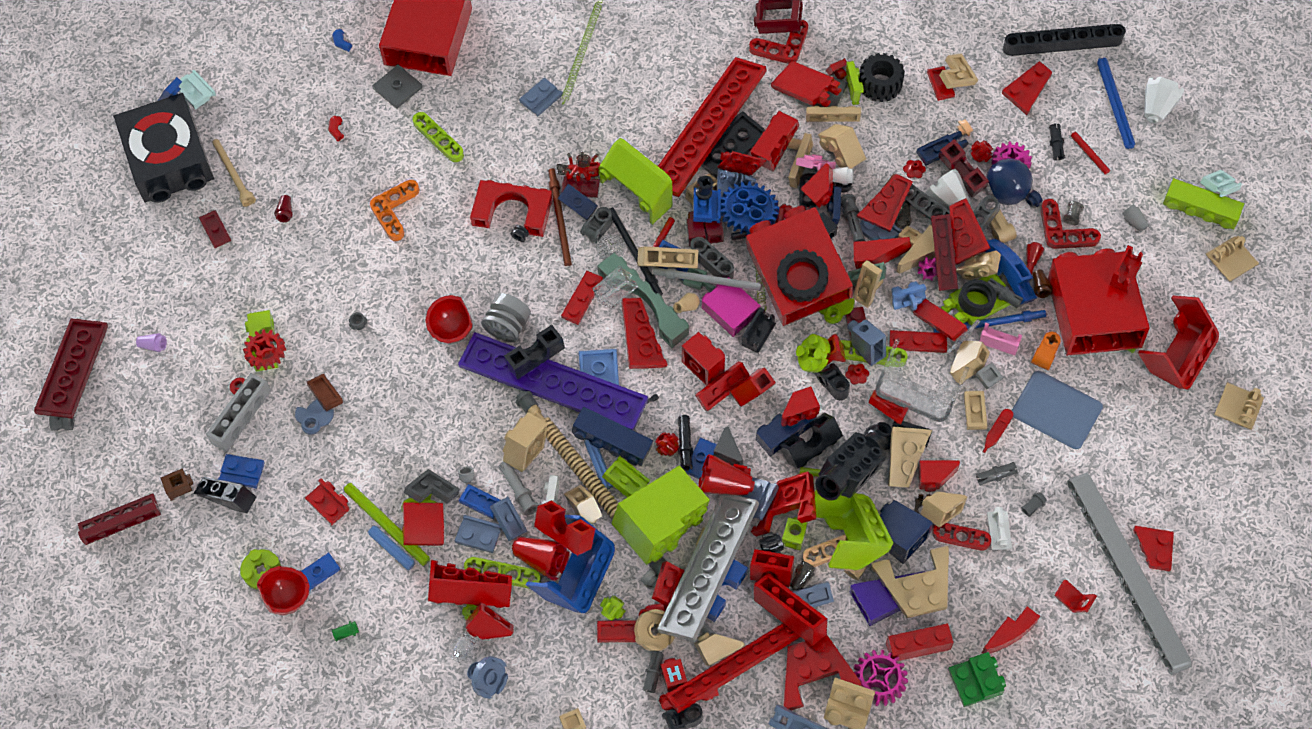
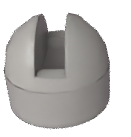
M469 466L460 468L458 470L460 480L463 483H470L474 478V469Z

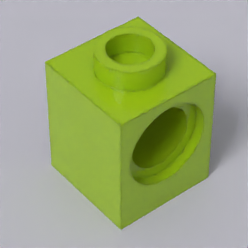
M788 517L782 537L783 546L801 551L808 522L801 523L797 520V517ZM797 530L800 534L792 535L790 531Z

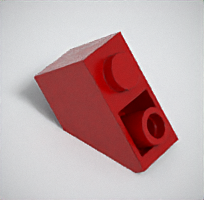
M765 367L759 368L729 392L739 406L742 407L763 394L776 382Z
M811 386L792 393L782 414V427L786 425L793 426L804 419H813L819 414L820 405Z

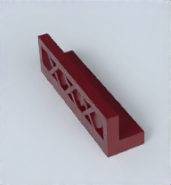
M950 214L931 216L939 292L950 290L955 292L958 290Z
M154 493L77 523L80 530L78 532L80 540L85 545H88L160 516L161 512ZM152 500L151 503L142 506L143 503ZM132 509L131 511L124 513L125 510ZM110 516L114 517V518H111V519L105 521V519H106L107 517H110ZM94 524V526L84 529L85 526Z

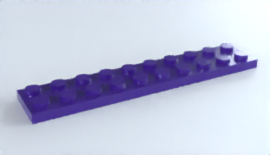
M474 332L458 362L460 368L521 391H530L537 397L580 412L585 407L633 431L649 400L648 396L549 359L517 380L507 367L504 355L516 347Z

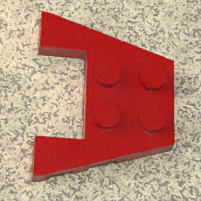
M809 471L777 481L779 489L763 520H760L757 527L753 526L751 530L754 536L757 537L769 533L774 516L799 509L797 520L801 523L816 520L814 479Z
M828 635L813 646L807 641L788 646L784 707L792 711L804 707L799 686L835 674H839L841 680L863 687L861 681Z

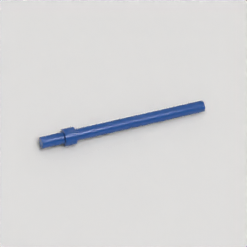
M1028 310L1022 311V314L984 319L971 326L968 322L964 324L967 326V330L982 328L985 326V323H988L989 326L1020 321L1024 323L1032 322V319L1045 318L1046 311L1031 312ZM933 328L934 333H940L939 331Z

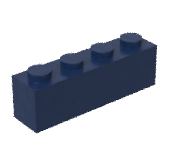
M585 407L581 409L572 427V434L576 438L589 440L596 448H604L615 457L621 456L628 463L635 466L639 465L642 467L653 444L652 439Z

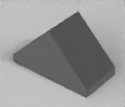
M725 427L714 449V456L730 463L732 466L734 464L743 465V458L729 427Z

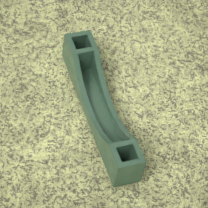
M613 253L597 265L598 274L603 277L609 286L631 291L650 306L657 318L659 336L671 348L689 335V324L683 318L680 319L674 308L667 306L662 296L658 293L655 294L647 281L643 282L639 278L637 271L627 266V262L623 257H618Z

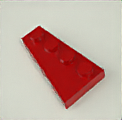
M622 298L621 304L629 369L667 367V361L662 355L661 346L656 340L654 329L650 325L642 299Z

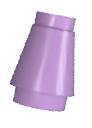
M160 333L138 336L136 345L139 348L160 352L165 350L167 340Z

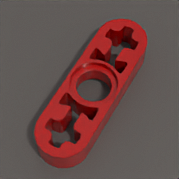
M945 523L941 527L935 525L932 532L934 539L939 542L984 551L991 544V536L988 532ZM941 528L944 529V536H940V532H938ZM951 530H954L953 535H952V539H951V538H950V535H951V534H948V533H951ZM959 532L965 533L967 540H958L956 534ZM971 534L974 535L972 543H970ZM980 537H984V541L987 542H984V544L981 545L978 539H980Z

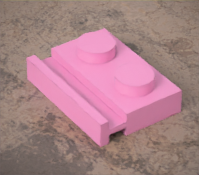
M812 154L797 158L796 165L820 170L827 162L832 169H835L836 162H829V160L822 159L823 156Z

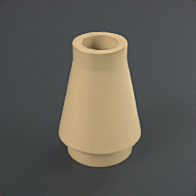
M686 293L678 302L674 303V311L681 313L696 310L700 304L699 297L694 293Z

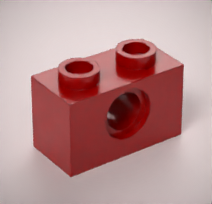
M754 549L750 563V580L759 581L769 573L784 586L790 587L794 572V556Z

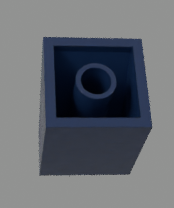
M893 500L890 504L886 503L882 507L880 517L893 541L889 553L900 563L904 564L929 538L933 522L898 501Z

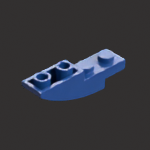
M997 239L987 240L991 249L985 252L998 251L1001 254L997 274H1005L1014 293L1023 298L1021 304L1037 299L1029 283L1033 276L1019 256L1003 242Z

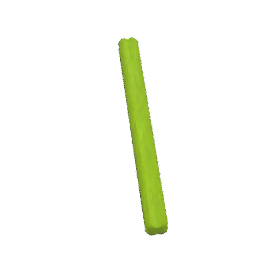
M348 483L344 487L345 493L422 566H425L430 561V557L418 545H403L402 530L352 483Z

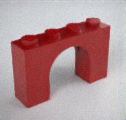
M480 180L470 215L472 226L490 229L497 206L508 200H516L528 207L524 228L528 230L529 235L544 237L553 201L552 191L545 188H531L526 185L518 186L511 183Z

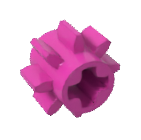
M925 257L923 262L919 261V267L921 268L917 269L918 274H923V280L927 278L933 281L935 275L937 276L936 258L928 259Z

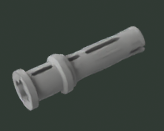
M502 462L499 468L512 487L516 502L522 506V512L526 516L535 513L539 504L533 500L532 492L530 489L525 488L514 468Z

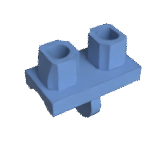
M917 281L911 282L907 289L902 290L899 286L891 289L894 310L910 306L912 311L917 310V304L922 303L926 298V286L924 284L919 285Z

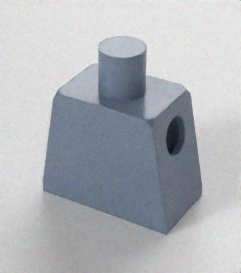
M853 320L847 325V329L851 332L853 347L870 366L886 357V335L868 320H863L861 323Z

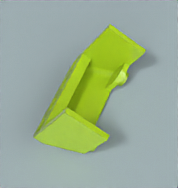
M623 138L617 139L599 166L600 183L603 184L606 180L611 181L613 178L619 181L638 197L640 209L643 212L649 213L650 223L653 225L673 206L672 180L667 173Z
M815 490L816 518H824L827 525L833 530H843L848 541L839 540L828 564L829 568L861 570L890 551L893 541L870 497L855 493L851 498L840 495L836 500L829 501L822 498L817 490Z

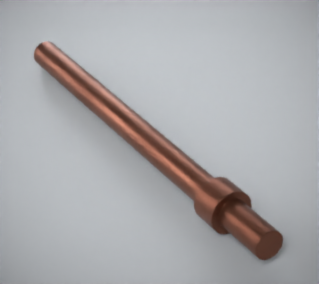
M551 168L548 170L550 178L549 189L552 191L564 266H571L561 201L558 200L560 196V183L557 180L556 170Z

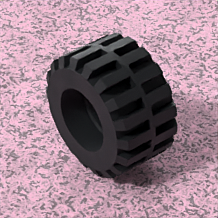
M876 53L875 56L870 55L868 59H865L860 66L859 82L863 84L862 94L866 93L865 97L868 99L872 97V101L880 99L879 102H883L884 99L890 101L891 97L896 98L897 94L901 92L905 74L904 66L900 63V60L898 58L894 59L893 55L887 56V53H883V55ZM881 74L887 76L889 79L880 80L875 78L874 76Z

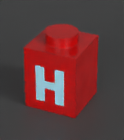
M670 658L661 664V672L667 692H671L687 682L681 658L677 660Z

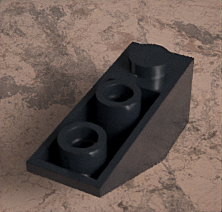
M202 477L194 491V494L246 514H248L257 497L242 484Z

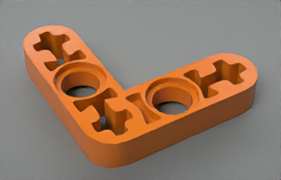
M407 180L374 197L370 201L372 212L392 241H399L404 237L403 226L392 211V208L419 194V185L415 180ZM411 186L412 188H414V190L411 191L410 189H408V187ZM393 194L400 196L398 200H391L390 197ZM376 203L382 205V212L380 211L379 207L376 206ZM385 216L392 217L390 222L382 221ZM393 225L396 231L399 232V234L396 235L395 233H393L391 228Z

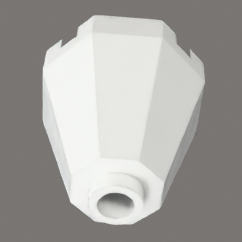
M1153 77L1149 78L1145 89L1144 116L1147 118V121L1153 124L1162 122L1180 102L1184 88L1181 87L1179 89L1177 82L1163 77H1157L1156 80H1153Z
M956 169L943 175L937 180L938 182L935 185H931L925 192L949 211L950 205L965 198L971 204L961 175Z

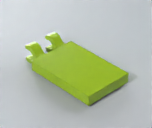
M997 274L978 279L988 282L992 278L1004 287L1006 286ZM960 288L949 294L948 299L943 301L944 306L941 309L948 313L956 308L959 312L954 317L962 323L968 322L971 326L1011 304L1003 299L1001 301L997 296L994 307L989 314L981 317L971 316L965 313L958 303V297L962 289ZM979 292L967 293L968 299L975 304L983 305L988 303L987 298Z

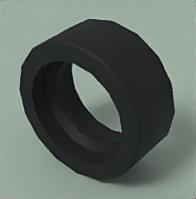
M978 279L970 280L963 285L958 297V303L961 309L971 316H986L993 309L997 294L988 282ZM979 292L987 298L988 303L983 305L975 304L968 299L967 293Z

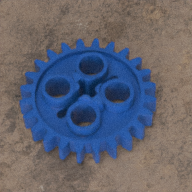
M750 181L748 185L741 182L740 187L734 184V188L728 187V191L723 192V197H721L722 221H728L727 227L733 225V231L740 229V234L747 231V235L750 234L749 229L761 221L769 220L771 225H773L776 219H778L779 201L775 200L776 195H770V189L765 191L764 185L759 188L758 183L752 186Z

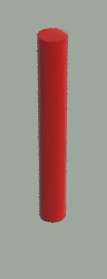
M1076 131L1071 134L1072 139L1105 175L1111 171Z
M668 218L652 247H659L662 240H665L675 222L674 218Z

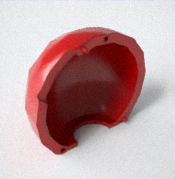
M448 295L440 297L427 310L425 319L427 330L433 338L440 342L450 344L460 342L469 335L473 328L471 315L463 299L459 296Z
M277 566L270 568L262 574L257 582L261 599L272 614L288 615L295 613L303 607L309 595L310 585L307 577L301 570L298 571L292 567Z

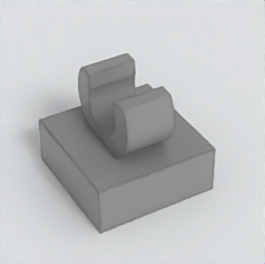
M992 362L975 374L986 390L1004 378Z

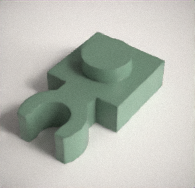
M689 268L687 271L707 275V271L698 268ZM683 280V285L701 290L702 286L706 287L710 292L715 289V286L710 285V283Z

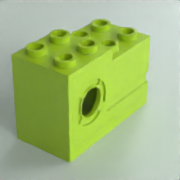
M679 465L619 502L611 524L647 565L652 561L657 562L667 551L672 552L679 545V539L688 531V528L696 527L703 521V516L708 510L707 506L710 499Z

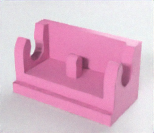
M985 323L979 342H983L985 346L1016 355L1022 335L1019 334L1018 337L989 328V324Z

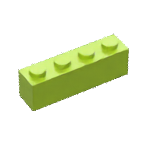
M1175 178L1172 179L1163 205H1166L1169 209H1177L1189 216H1197L1206 222H1213L1225 229L1233 230L1239 221L1245 204L1225 196L1220 197V194Z

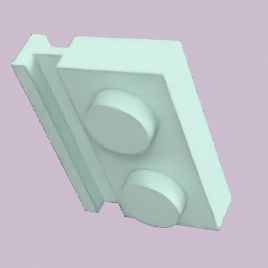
M192 70L190 75L187 74L180 79L182 83L179 86L181 88L179 93H184L186 100L195 110L209 101L210 97L216 96L215 91L195 70Z
M1222 170L1204 176L1200 182L1207 190L1221 193L1220 197L1236 192L1242 186L1241 182L1237 184L1235 178Z

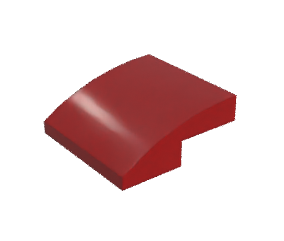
M403 502V545L443 546V503Z

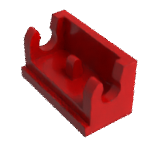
M1129 245L1119 261L1110 282L1111 286L1127 293L1143 263L1141 262L1143 253L1139 252L1138 256L1132 253L1133 247Z

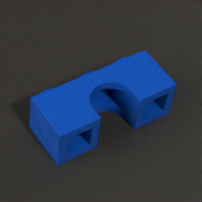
M734 559L722 586L728 585L737 590L748 573V567ZM718 594L707 616L713 622L716 621L726 606V600Z

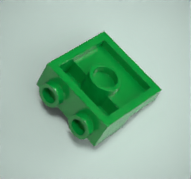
M989 652L971 657L966 662L948 668L963 707L1003 695L1005 691V679L1002 675H998L996 668H998L997 660L994 656L991 657Z

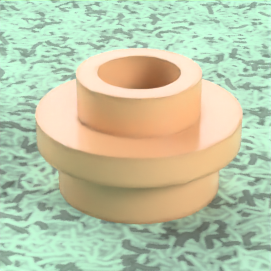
M967 120L958 121V130L963 135L970 136L973 129Z

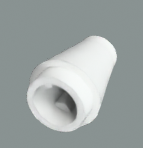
M849 167L832 169L833 182L845 185L853 183V169H849Z

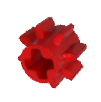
M977 140L971 146L972 152L970 154L977 162L980 163L983 160L988 162L993 157L991 152L993 148L987 141L979 142Z
M664 432L657 437L655 441L657 448L655 450L661 456H672L678 451L679 443L677 441L679 438L674 433Z

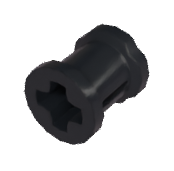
M704 175L697 180L696 196L701 200H708L712 196L711 188L714 181L710 176Z

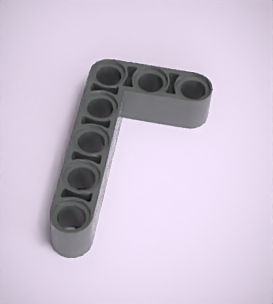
M911 185L910 189L914 190L912 196L905 198L908 204L930 220L931 216H934L938 210L943 211L942 215L950 214V211L915 185ZM990 195L983 198L973 211L976 218H984V221L979 224L983 232L1000 210L998 200ZM922 200H928L926 207H920ZM989 202L996 203L993 209H986V205Z

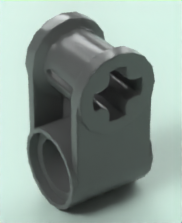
M607 207L598 208L590 219L584 223L580 233L593 239L595 244L598 243L612 226L611 210Z

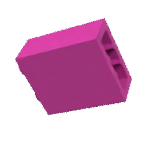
M717 284L712 292H707L702 298V309L732 337L752 321L761 307L742 288Z

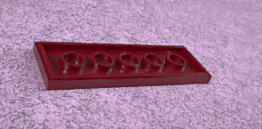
M70 318L34 408L35 414L73 419L108 328L107 322Z

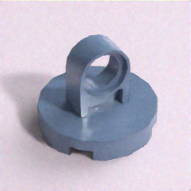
M493 656L485 657L480 662L472 663L468 668V678L472 680V688L478 696L490 699L495 693L500 694L506 686L508 674L505 673V667L507 665L502 659Z

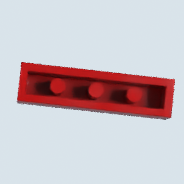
M769 573L754 584V601L813 646L827 635L828 618Z

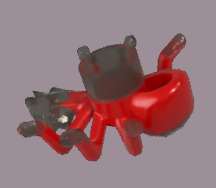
M581 152L576 157V165L573 164L570 153L567 154L570 165L557 164L558 175H566L567 179L570 180L575 174L576 180L580 181V175L583 174L586 180L589 181L591 178L599 176V166L601 163L594 162L599 156L598 153L591 159L589 155Z

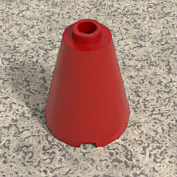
M707 455L701 470L703 471L702 477L699 478L698 487L703 493L748 495L749 492L752 493L755 481H752L751 475L714 455Z
M520 537L512 545L515 557L552 581L558 579L556 576L559 572L563 573L570 556L567 548L558 544L555 540Z

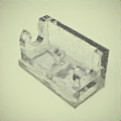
M621 266L616 268L592 288L597 301L612 309L622 301V298L628 296L638 287V284L630 279L633 275Z

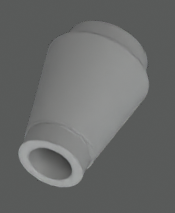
M1134 204L1122 213L1124 219L1140 232L1149 226L1140 208Z

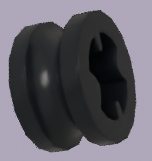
M515 225L514 230L510 234L514 239L524 242L529 232L523 226Z

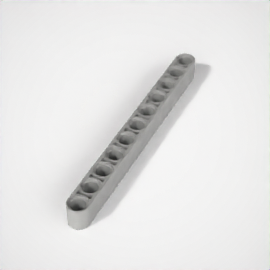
M1084 473L1067 481L1068 488L1072 489L1073 492L1071 493L1078 506H1081L1082 509L1080 510L1087 523L1091 524L1090 528L1097 541H1100L1099 545L1106 558L1110 559L1109 563L1116 576H1119L1118 580L1125 593L1129 594L1128 598L1135 611L1139 613L1138 617L1145 630L1149 631L1148 635L1155 648H1158L1159 651L1157 652L1165 667L1169 668V674L1173 675L1192 667V662L1092 478L1088 473Z

